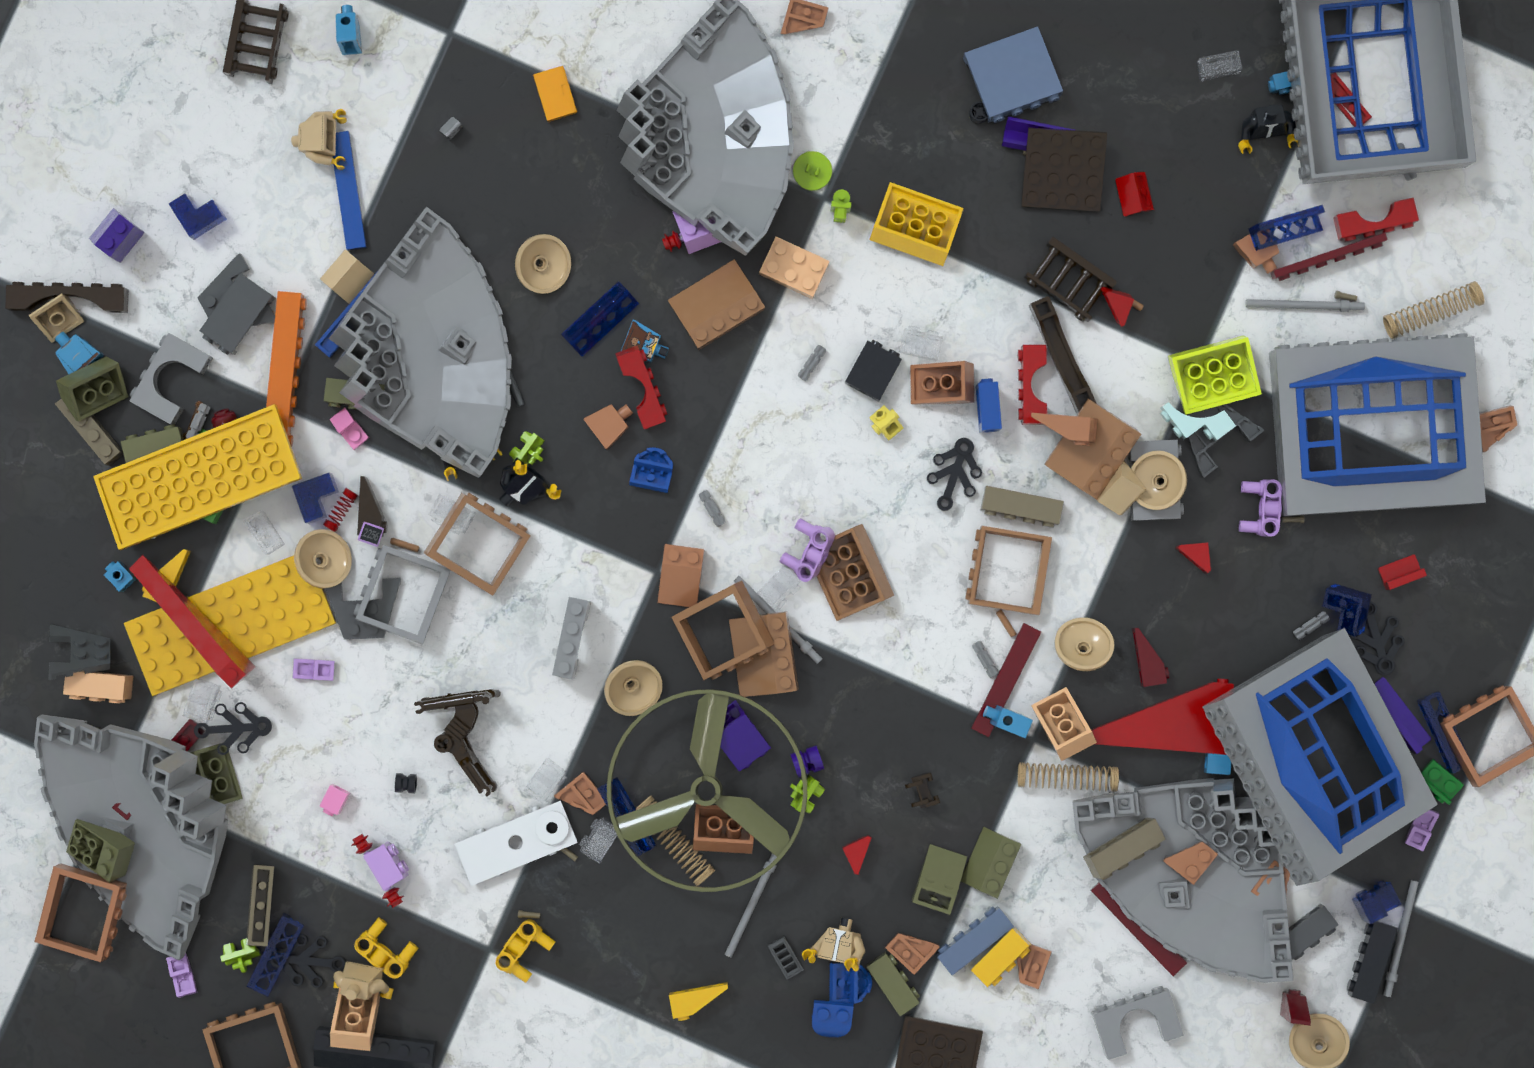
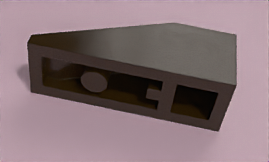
M360 476L357 535L359 536L364 521L385 528L383 534L387 533V521H384V515L369 480L365 476Z

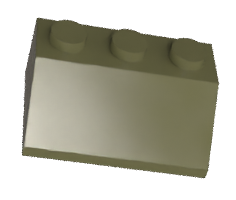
M107 356L56 380L61 399L78 422L128 397L119 363Z
M219 744L190 752L198 756L195 774L212 780L211 799L222 804L243 799L229 752L225 755L219 754L217 751ZM221 745L219 748L220 752L225 753L227 747Z
M983 826L962 874L961 882L998 899L1021 847V843Z

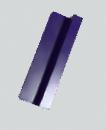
M1008 117L1002 146L1026 151L1028 127L1074 129Z
M1382 677L1374 684L1407 747L1413 754H1418L1423 750L1422 746L1431 740V737L1387 680Z

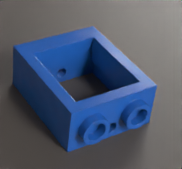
M993 378L981 379L980 383L975 386L979 433L997 432L1002 429L998 381L993 382Z

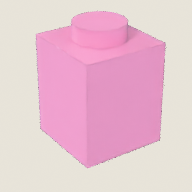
M331 784L320 804V807L324 808L323 812L330 816L340 814L350 792Z

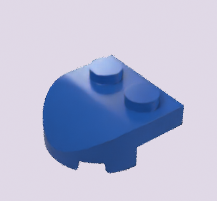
M647 448L646 451L638 453L634 459L629 485L668 493L673 469L672 460H670L664 450L659 448Z
M830 963L829 1001L853 1004L863 1001L862 999L871 991L872 978L870 973L862 965H859L858 971H854L852 967L850 971H847L844 963Z
M814 1000L812 1013L813 1030L818 1035L825 1037H842L846 1035L852 1025L853 1003Z

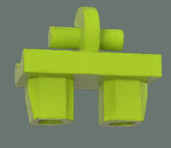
M841 189L834 193L830 212H834L833 222L845 223L846 213H850V195L846 190Z
M525 431L520 437V440L525 443L524 447L520 450L515 446L509 455L514 460L519 458L527 465L529 463L533 465L537 459L542 462L543 458L539 455L544 450L541 448V445L545 440L535 433L531 434Z
M810 775L807 777L808 796L805 811L807 813H811L815 805L809 801L811 795L814 794L820 797L825 791L819 784L820 782ZM802 780L799 781L797 786L793 783L790 785L794 789L790 795L794 800L790 805L799 812H801L803 800Z
M246 939L241 940L242 950L236 951L235 944L233 943L223 945V955L220 956L221 962H225L226 966L232 965L233 970L240 968L242 973L247 972V966L253 964L251 958L261 956L260 950L257 947L246 945Z

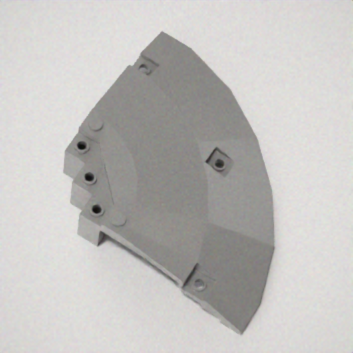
M716 0L657 69L643 83L637 79L624 92L616 111L626 119L618 137L628 147L620 163L635 176L634 180L648 193L692 225L696 226L700 222L713 234L712 237L746 256L766 235L787 191L791 155L793 154L794 147L790 95L783 81V73L780 72L778 66L779 61L774 49H771L766 41L765 34L761 33L757 27V22L749 9L739 0ZM695 36H700L701 40H697ZM742 127H747L749 131H744ZM708 219H713L715 223L711 224Z
M426 207L329 337L332 342L345 350L334 366L350 377L339 393L355 404L353 407L421 450L425 446L439 455L441 460L479 478L497 453L501 440L500 436L506 423V416L508 410H510V369L512 357L508 350V337L506 328L503 325L502 309L498 300L496 301L494 298L493 289L487 282V275L483 266L471 255V250L464 246L459 239L460 236L453 227ZM399 254H403L404 259L399 258ZM457 342L462 343L463 348H459ZM379 384H384L385 390H382ZM437 441L441 442V448L436 445Z
M43 714L38 716L34 746L36 758L40 760L41 768L38 769L39 776H42L43 780L41 793L44 801L49 802L52 810L49 814L55 818L57 824L55 830L59 840H64L68 847L76 819L119 832L132 840L135 845L126 875L116 879L127 883L125 889L127 896L122 901L121 909L123 911L119 920H123L128 924V929L133 933L137 931L144 937L143 941L153 949L181 960L185 956L201 916L198 914L200 900L210 893L228 825V819L224 818L226 805L210 798L212 780L195 774L198 756L185 751L186 746L172 740L111 724L103 729H98L87 724V721ZM116 803H121L118 808L126 815L130 812L131 817L128 820L124 819L112 808ZM68 854L75 866L78 865L82 870L95 873ZM86 883L90 889L94 888L100 895L98 897L99 900H104L109 906L113 891Z
M1208 778L1134 788V792H1112L1073 800L1075 829L1086 855L1145 818H1155L1166 839L1160 843L1161 845L1154 850L1149 849L1144 852L1145 855L1142 858L1133 859L1128 862L1129 865L1124 869H1117L1112 872L1113 875L1105 880L1096 878L1102 887L1108 891L1110 897L1120 906V909L1128 919L1133 920L1144 932L1159 941L1165 949L1175 954L1178 953L1186 957L1187 960H1192L1211 972H1222L1229 976L1245 977L1248 980L1262 983L1293 981L1283 862L1276 846L1271 841L1267 829L1262 824V819L1253 807L1250 797L1236 798L1234 778L1219 780ZM1126 799L1128 804L1123 805L1121 800ZM1203 841L1216 851L1218 855L1193 885L1163 860ZM1274 860L1279 863V867L1275 865L1274 868L1268 869ZM1262 875H1268L1257 889L1260 894L1256 896L1251 890ZM1268 878H1272V880L1270 881V883H1269V885H1268V884H1267V879H1268ZM1171 893H1178V897L1173 898ZM1279 923L1282 925V928L1276 929L1275 925Z

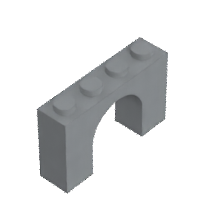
M168 333L167 336L164 335L160 340L159 345L161 347L158 352H154L151 356L149 368L142 372L139 378L141 382L138 387L135 386L131 391L130 402L173 425L176 424L184 408L166 399L160 393L157 385L160 371L168 364L183 363L204 375L213 357Z
M1178 440L1137 441L1129 452L1128 459L1129 462H1135L1139 457L1151 451H1165L1178 458V456H1181V444H1178ZM1180 500L1172 507L1164 510L1148 509L1141 506L1137 501L1130 506L1131 521L1181 519V515L1184 514V505L1180 503Z
M573 597L568 598L552 675L568 679L575 678L579 661L577 657L585 621L588 619L591 601Z
M1163 986L1151 989V993L1144 995V992L1134 994L1132 999L1125 1000V998L1114 1001L1113 1005L1106 1006V1004L1095 1007V1011L1091 1013L1108 1060L1127 1054L1120 1034V1024L1123 1017L1135 1009H1145L1154 1015L1164 1041L1184 1036L1167 988H1163Z

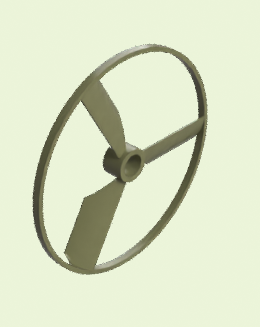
M720 690L687 691L663 699L648 708L629 726L619 741L611 759L607 780V801L611 821L618 838L630 856L643 869L661 881L678 888L699 892H716L740 887L752 882L774 867L790 849L799 833L806 811L808 796L807 777L803 759L797 744L785 726L770 711L753 700ZM705 694L698 700L690 751L704 776L697 778L693 782L689 792L616 817L612 800L613 772L619 752L634 727L649 713L667 702L688 695ZM729 697L747 702L769 716L783 731L794 749L801 769L803 800L799 821L791 839L789 838L788 831L750 798L722 796V784L715 777ZM703 781H708L715 787L716 794L711 800L701 798L698 793V787ZM694 802L701 806H710L715 803L777 858L765 869L741 882L719 887H698L678 883L657 873L635 854L627 841L633 842L678 826Z

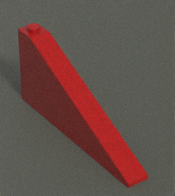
M144 555L129 568L216 674L231 689L256 667Z
M1217 678V682L1207 683L1092 728L1091 731L1097 742L1095 744L1226 755L1221 741L1215 735L1214 728L1205 715L1203 706L1233 689L1234 684L1229 683V679Z

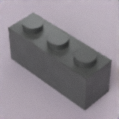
M1319 904L1289 927L1292 960L1302 957L1304 955L1303 951L1308 947L1313 948L1320 943L1319 939L1324 935L1329 936L1336 931L1335 927L1338 926V923L1324 905Z

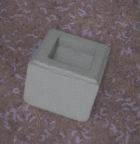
M451 117L440 128V132L448 140H451L463 126L457 119Z

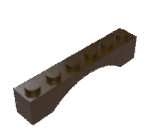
M12 282V285H6L5 309L10 311H31L37 305L54 299L60 294L90 300L108 313H128L129 290L123 287V284H111V287H103V284L91 283V287H83V283H71V286H64V283L55 282L52 283V286H44L42 282H32L31 286L25 285L24 282Z
M1046 296L1029 305L1030 311L1074 410L1078 413L1088 399L1096 403L1094 396L1074 359L1050 297Z

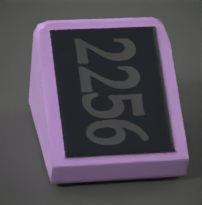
M364 521L358 540L378 547L385 528Z

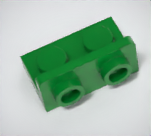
M1432 759L1421 771L1429 789L1435 793L1434 797L1442 804L1446 802L1450 805L1452 803L1451 799L1464 786L1463 782L1435 759Z

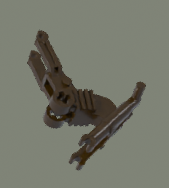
M489 689L457 694L448 693L445 696L424 697L421 701L415 702V706H421V709L415 711L416 714H421L424 711L443 708L446 710L449 707H455L453 719L444 729L445 732L435 738L434 747L438 752H450L454 755L479 794L483 792V789H486L485 795L488 797L491 792L496 791L497 783L491 779L477 759L467 735L473 730L478 718L479 710L476 703L482 701L483 704H488L491 698L499 697L501 692Z

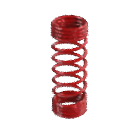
M347 488L342 493L350 500L341 496L340 499L348 505L337 501L344 509L334 506L342 514L331 510L340 519L328 515L336 523L327 519L323 523L325 527L334 532L340 526V523L336 520L343 521L340 516H346L342 511L349 512L344 506L351 507L348 502L354 503L358 496Z

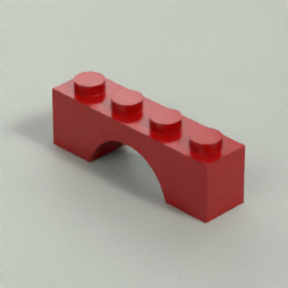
M1414 198L1392 203L1386 218L1379 222L1367 221L1357 211L1338 214L1333 217L1338 240L1344 239L1345 242L1356 240V236L1363 235L1364 238L1375 236V232L1383 231V233L1393 232L1395 227L1402 226V229L1414 227L1413 223L1419 221Z
M638 345L615 353L623 376L635 377L645 387L644 398L636 407L643 429L666 422L664 416L667 415L664 403L660 404L658 401V397H661L657 385L654 387L652 385L651 379H654L651 368L646 369L644 361H647L644 350H639Z
M1022 345L1021 350H1018L1017 354L1018 361H1021V369H1018V381H1021V389H1018V401H1022V408L1018 409V420H1022V425H1044L1031 417V413L1047 414V403L1040 401L1034 395L1031 388V379L1036 370L1047 364L1046 345Z

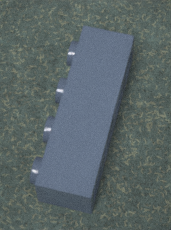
M993 906L989 908L981 920L975 919L968 925L970 928L967 931H960L953 937V942L949 945L945 943L937 950L939 953L936 956L952 976L1014 927L998 906L996 908Z

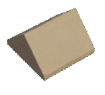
M345 249L320 280L350 304L375 274Z
M64 294L58 295L29 315L31 320L51 343L56 341V336L61 332L68 333L84 322L69 296Z
M1123 461L1097 499V502L1118 515H1123L1146 488L1127 463Z

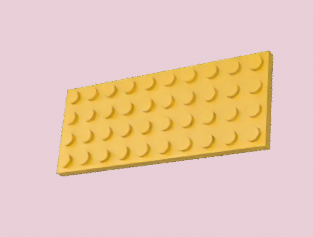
M275 404L93 476L118 550L126 549L302 479L281 416Z
M294 555L188 597L247 658L336 624L323 588L314 587L301 578L295 567ZM162 608L124 623L152 696L215 672Z

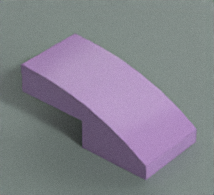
M294 658L292 678L333 681L335 661Z
M1430 809L1413 820L1405 844L1424 851L1432 835L1431 831L1439 817V812Z
M185 953L181 960L173 957L166 958L170 977L173 978L176 996L180 998L198 993L187 954Z

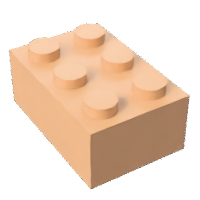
M775 237L759 271V275L813 299L829 265V261L781 238Z
M75 672L73 676L65 677L63 694L69 695V699L81 700L89 697V701L101 702L109 699V703H125V700L132 697L134 675Z
M1067 687L1031 705L1061 761L1097 743Z
M339 987L330 1030V1047L370 1051L380 1003V992L373 994L368 1000L358 998L348 1000L340 994L341 988Z

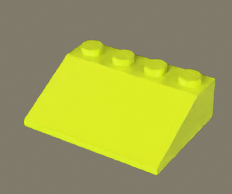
M1244 335L1168 355L1172 376L1185 415L1262 394L1249 338Z

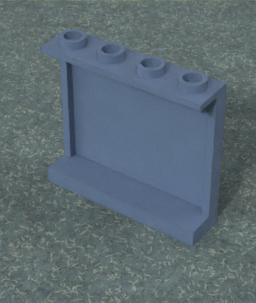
M1038 27L964 53L963 60L965 65H968L988 116V123L992 121L994 123L1000 122L1005 119V116L1011 114L1012 116H1017L1028 108L1031 110L1039 108L1042 103L1047 101L1049 103L1056 102L1062 96V86Z

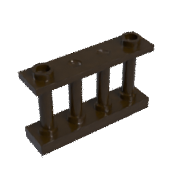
M236 0L223 66V73L226 76L234 77L235 72L243 71L266 76L265 81L268 84H272L278 72V69L275 67L283 26L289 16V11L284 4L280 3L279 10L251 6L248 0ZM251 13L277 18L275 30L247 25L245 17ZM246 32L273 37L271 49L243 44L241 41L242 34ZM247 52L269 56L268 67L264 68L239 63L237 60L238 53Z
M1052 237L1047 244L1049 253L1033 275L1027 272L1024 276L1027 279L1026 283L1033 288L1039 287L1075 313L1074 316L1078 320L1089 322L1092 316L1088 312L1101 295L1102 291L1100 288L1107 287L1112 289L1117 281ZM1061 255L1065 258L1066 263L1048 286L1039 279L1055 256ZM1077 266L1082 270L1081 275L1066 297H1063L1055 290L1070 269ZM1092 277L1098 281L1097 287L1083 307L1079 308L1072 303V300L1087 279Z

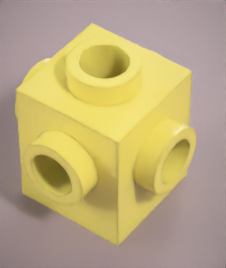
M885 405L869 417L873 423L871 426L878 435L882 433L888 441L903 429V426L898 421L899 415L893 409L889 411Z

